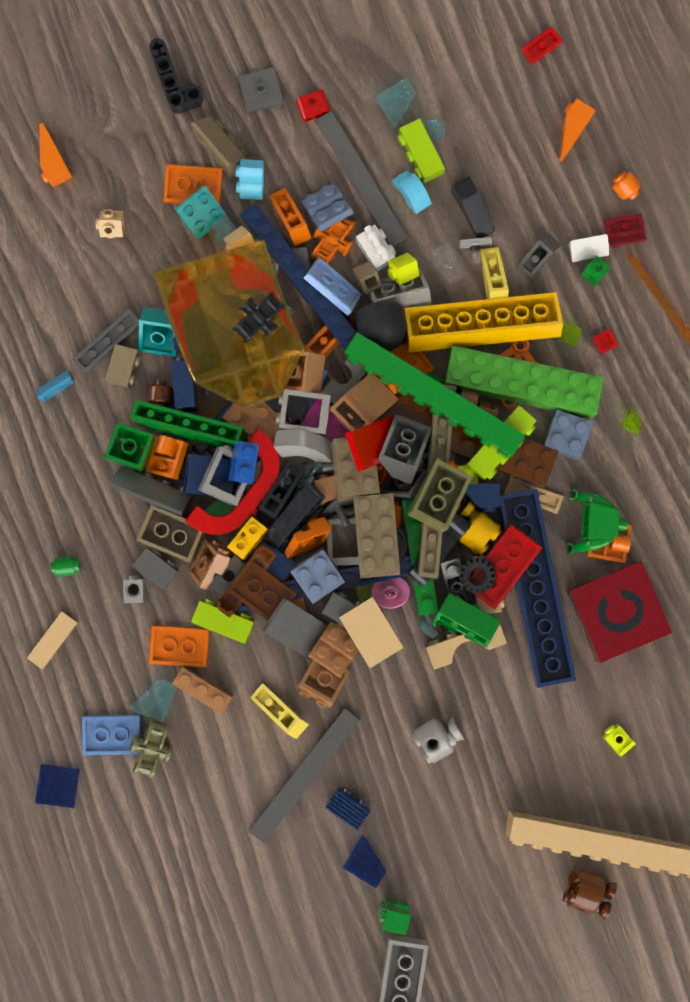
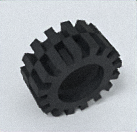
M473 558L468 560L462 566V570H460V581H462L463 587L472 593L486 592L495 583V568L486 559ZM481 568L484 570L486 577L482 583L472 581L471 572L473 569Z

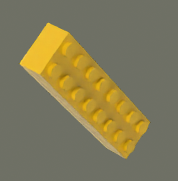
M557 292L404 308L409 353L449 349L453 346L468 347L561 337L563 328Z

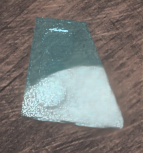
M159 679L129 710L165 722L177 687L168 681Z

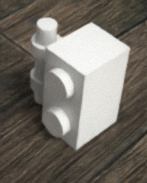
M368 225L364 228V232L356 236V243L366 259L371 262L378 272L388 265V261L395 258L396 252L391 244L388 245L386 243V236L381 228L378 229L376 225Z

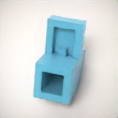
M406 170L392 180L393 185L403 194L407 206L416 214L432 204L425 187L414 173L411 174Z

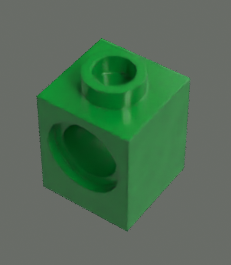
M596 255L581 273V276L595 287L611 267Z

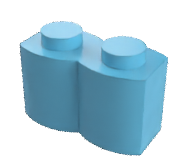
M241 159L240 165H236V177H239V181L236 183V193H240V199L263 200L264 161Z

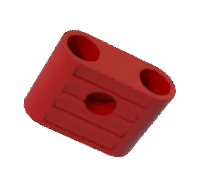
M318 90L296 99L303 122L314 120L331 111L323 90Z

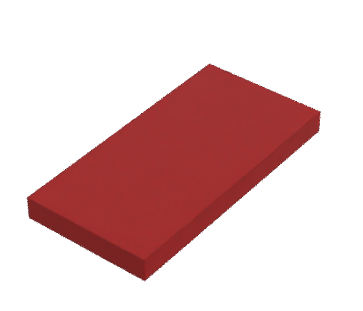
M393 415L345 433L358 472L381 463L378 458L394 420Z
M511 524L485 557L495 568V583L486 592L474 594L496 610L541 551L542 547ZM477 568L471 579L475 583H482L485 580L486 574L483 569Z

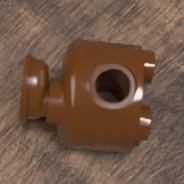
M578 869L576 872L571 871L568 878L570 886L564 892L563 901L567 903L568 907L576 908L586 914L598 913L602 919L606 920L610 915L612 904L610 902H602L603 897L608 900H612L615 897L617 883L609 882L606 884L601 876L591 874L582 869Z

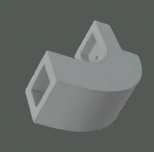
M299 429L276 431L274 448L282 458L290 456L307 457L314 460L321 469V464L333 463L331 442L325 437ZM325 471L324 473L332 474L333 471Z

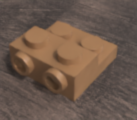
M204 539L188 570V573L197 585L205 590L212 583L214 574L222 575L229 566V551L223 548V543L216 539H212V541Z
M330 622L308 657L340 678L359 650L349 633L344 630L345 627L342 624Z
M313 660L297 689L300 690L299 694L307 699L312 697L317 700L316 704L318 706L331 708L350 671L346 669L339 678Z

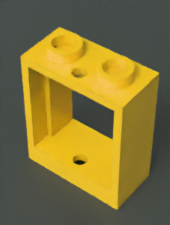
M251 517L227 548L246 561L263 540L268 529Z

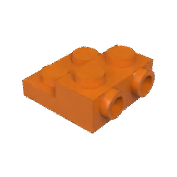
M325 517L310 519L306 523L305 528L296 532L291 542L288 543V547L284 552L287 559L321 547L331 531L329 521Z

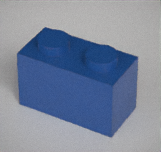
M242 441L234 443L228 481L253 484L259 449L258 444Z

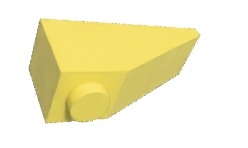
M499 247L480 249L487 299L508 297L509 288Z
M263 683L250 697L275 723L295 739L309 725L297 712Z

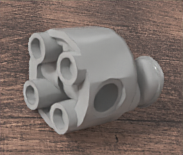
M453 717L448 721V729L438 719H431L415 729V733H413V739L417 746L420 747L422 745L424 749L423 755L428 764L431 762L436 763L453 753L455 745H457L456 742L465 740L462 731ZM435 739L438 742L434 745H430L428 743V740Z

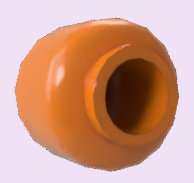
M623 171L613 179L612 188L620 199L626 200L629 198L632 200L640 193L638 190L641 187V183L632 172Z

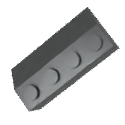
M120 466L109 483V487L184 518L194 498L190 494L182 493L183 487H180L179 490L172 487L173 483L163 479L162 482L154 480L155 476L146 472L144 475L137 473L136 469L127 466L126 468Z

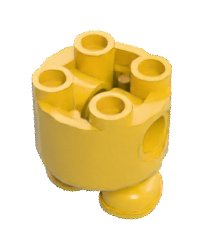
M470 502L460 515L465 518L469 517L471 526L459 540L476 555H482L490 546L487 542L490 539L494 541L502 532L500 529L501 525L493 521L485 512H479L477 509L474 510L475 506Z

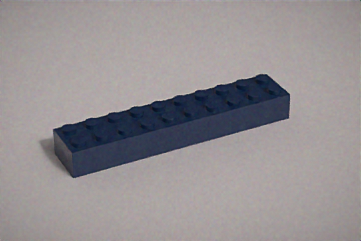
M533 489L500 496L499 510L504 532L512 524L542 547L541 551L515 583L535 686L539 688L575 681L576 677L538 491Z

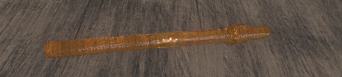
M631 254L628 256L629 262L678 328V333L682 339L685 338L690 345V328L684 325L635 255Z

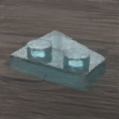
M406 77L374 97L392 129L398 125L415 97L416 91Z

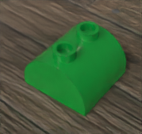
M117 422L104 459L143 471L153 448L154 434Z

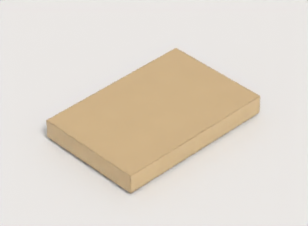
M373 597L339 617L369 668L403 649L402 644Z

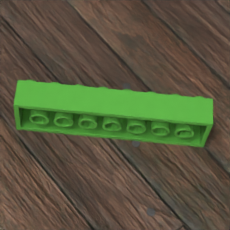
M453 346L449 354L444 384L456 386V391L460 392L461 390L479 393V396L551 411L560 410L571 415L592 419L598 412L604 377Z

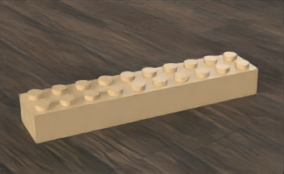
M509 811L505 835L514 845L523 846L526 843L530 844L532 848L539 850L547 847L555 853L568 851L570 855L582 857L583 854L590 856V859L601 861V858H604L613 864L621 865V862H625L633 868L645 866L650 871L660 872V869L671 875L679 876V873H683L690 878V845Z

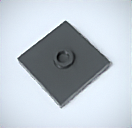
M274 67L238 76L248 114L284 105Z

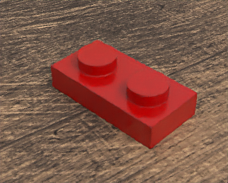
M551 26L525 45L521 52L530 64L534 65L561 45L563 40Z

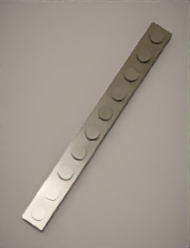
M442 384L456 392V386ZM433 414L427 472L431 463L437 458L449 464L452 425L447 423V418L442 415L438 417ZM422 523L417 576L437 579L439 575L442 533Z

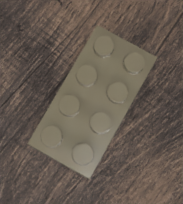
M393 493L354 496L360 578L400 575Z

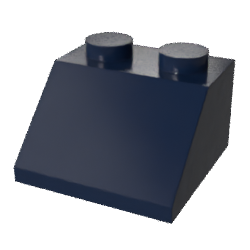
M500 483L469 484L463 497L469 503L472 502L477 510L493 513L495 509L500 507Z

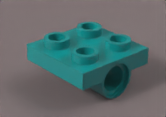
M205 185L174 208L183 223L198 240L227 217Z

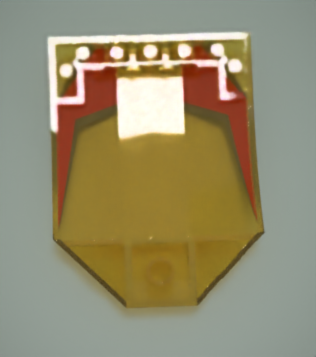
M264 240L153 272L173 333L194 383L243 408L282 396L301 357L300 354L303 353L305 347L287 308ZM273 291L276 299L281 304L284 303L286 305L270 319L278 327L267 337L264 336L265 333L260 329L247 343H244V339L238 332L232 330L234 326L247 316L239 308L251 297L258 306Z

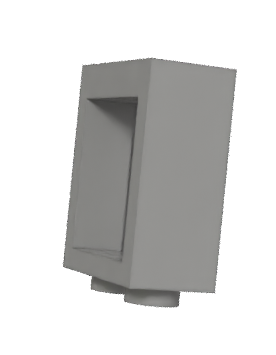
M284 389V393L279 395V405H282L281 413L277 412L276 424H279L280 429H299L326 435L331 395ZM289 395L322 400L319 428L285 424Z
M224 445L223 447L216 448L198 490L231 506H237L247 484L239 483L234 496L210 485L222 455L232 459L233 448Z
M338 515L330 516V519H327L331 526V531L327 536L329 557L335 566L359 565V557L333 558L332 525L342 523ZM350 515V519H348L350 524H356L355 515Z

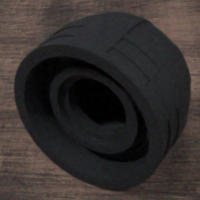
M376 302L366 305L356 312V327L359 334L387 351L394 350L402 343L407 327L405 310L402 305L394 302Z

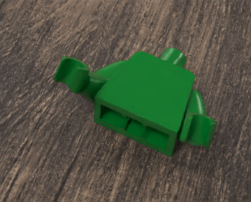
M571 489V492L576 493V496L574 498L569 497L570 500L573 502H585L583 503L581 540L586 541L566 543L565 545L572 546V551L566 552L567 554L600 549L610 544L613 538L618 537V530H627L628 521L626 519H619V510L615 509L614 504L598 494Z

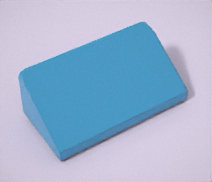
M65 371L36 390L37 397L42 402H45L75 381L69 371Z

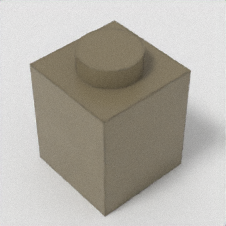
M370 261L353 268L358 285L365 294L382 287L377 270Z

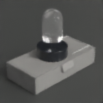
M491 237L459 240V248L467 247L470 250H480L481 246L492 244ZM473 252V262L475 264L480 263V252Z

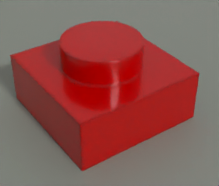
M610 329L592 338L600 355L618 346Z

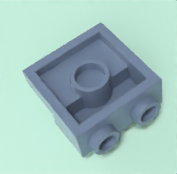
M334 183L324 185L319 192L308 194L301 201L305 212L320 232L354 214L352 208Z

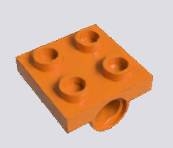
M156 435L145 472L178 480L189 443L163 435Z
M628 525L626 531L618 530V537L613 538L610 544L597 550L587 551L586 556L625 564L627 553L631 546L630 534L632 526Z

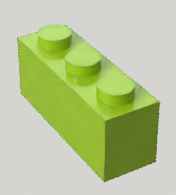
M419 118L399 128V135L397 136L401 146H405L407 159L410 163L413 162L415 175L422 180L423 184L443 175L445 167L421 119Z
M209 599L199 601L191 623L246 644L255 623L251 621V616L241 613L240 616L233 614L229 618L218 610L215 606L216 602Z

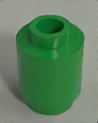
M73 556L54 558V562L51 563L52 574H56V577H63L80 573L79 558H74Z

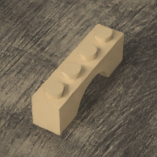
M499 625L489 645L485 647L487 650L507 644L501 625ZM455 632L454 634L447 635L446 640L439 641V639L428 642L429 646H426L425 649L434 670L452 664L456 648L460 644L470 641L464 638L465 634L458 635Z

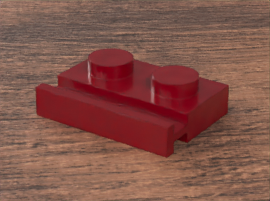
M642 213L603 221L605 233L608 236L609 248L645 242L647 240Z

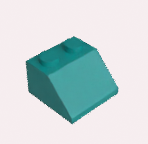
M144 307L139 319V352L176 357L177 351L174 350L172 339L177 333L169 311Z

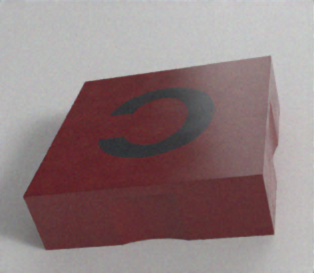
M642 561L632 563L597 580H591L567 590L576 615L584 626L586 638L596 662L602 663L672 633Z

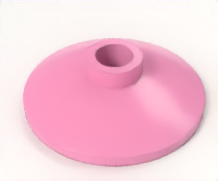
M397 578L375 583L371 593L377 605L393 609L407 602L410 596V588L405 580Z

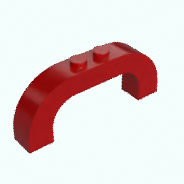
M260 429L254 431L247 440V443L259 445L258 456L261 461V472L240 499L238 505L223 516H212L196 505L185 519L186 523L203 533L225 534L237 529L248 517H253L259 510L257 506L261 501L263 502L279 473L278 452L274 448L272 440Z

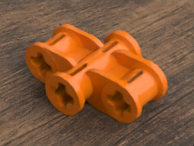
M345 218L322 232L317 228L313 237L319 238L321 241L314 249L311 258L318 259L320 257L330 265L338 251L342 253V256L346 257L354 245L352 241L348 242L346 239L353 231L357 222H352Z

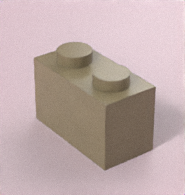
M115 344L105 381L111 385L130 389L131 385H134L137 375L134 374L136 367H139L142 356H139L140 352L136 349Z

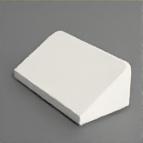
M607 234L572 240L568 244L572 262L594 259L596 255L598 257L609 256Z

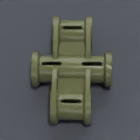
M150 718L143 739L138 738V735H134L129 751L139 753L133 767V774L141 773L148 775L152 779L159 758L163 759L164 762H168L172 752V745H163L169 730L168 723H157Z

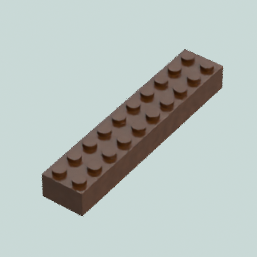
M398 392L394 395L399 400L378 419L381 420L392 415L395 417L397 414L431 427L433 413L429 411L431 408L426 405L422 407L413 401L414 398L410 395L404 396ZM458 425L457 427L452 426L450 453L470 461L484 446L480 443L481 439L476 436L473 438L463 432L464 429ZM430 433L429 438H428V441H427V444H429V445H430V436H431V433ZM524 438L523 443L518 447L513 457L509 458L503 465L499 463L495 469L497 472L543 489L546 486L559 451Z

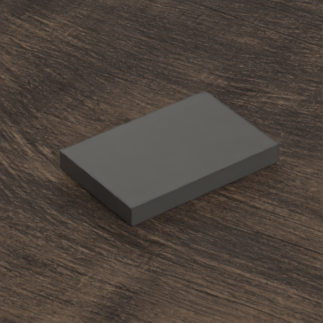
M283 598L262 631L307 658L328 625L286 598Z

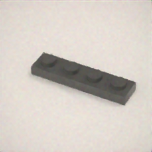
M128 309L72 360L87 374L114 350L115 344L120 345L139 328V319Z

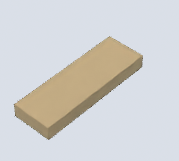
M509 477L504 495L537 489L541 509L558 514L564 496L517 478Z
M62 611L27 659L43 670L78 622Z

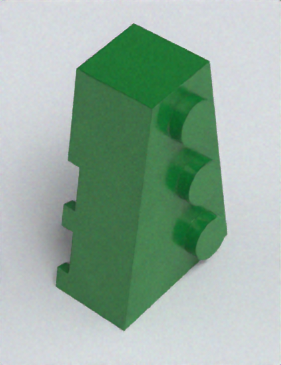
M449 593L432 625L436 627L439 624L449 628L448 632L454 634L455 631L465 634V639L487 647L501 621L497 620V617L493 614L481 611L478 606L463 601L460 596Z

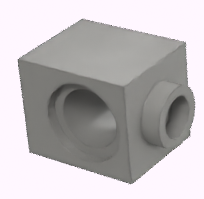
M128 576V580H123L124 603L146 602L145 579H140V576ZM133 584L139 587V592L136 595L130 592V587Z

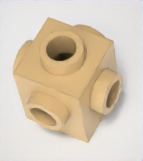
M111 209L100 211L99 218H96V229L99 230L100 237L110 239L123 237L125 231L123 211Z

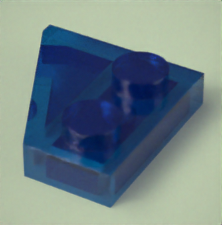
M362 834L343 868L374 888H377L386 873V869L366 837Z

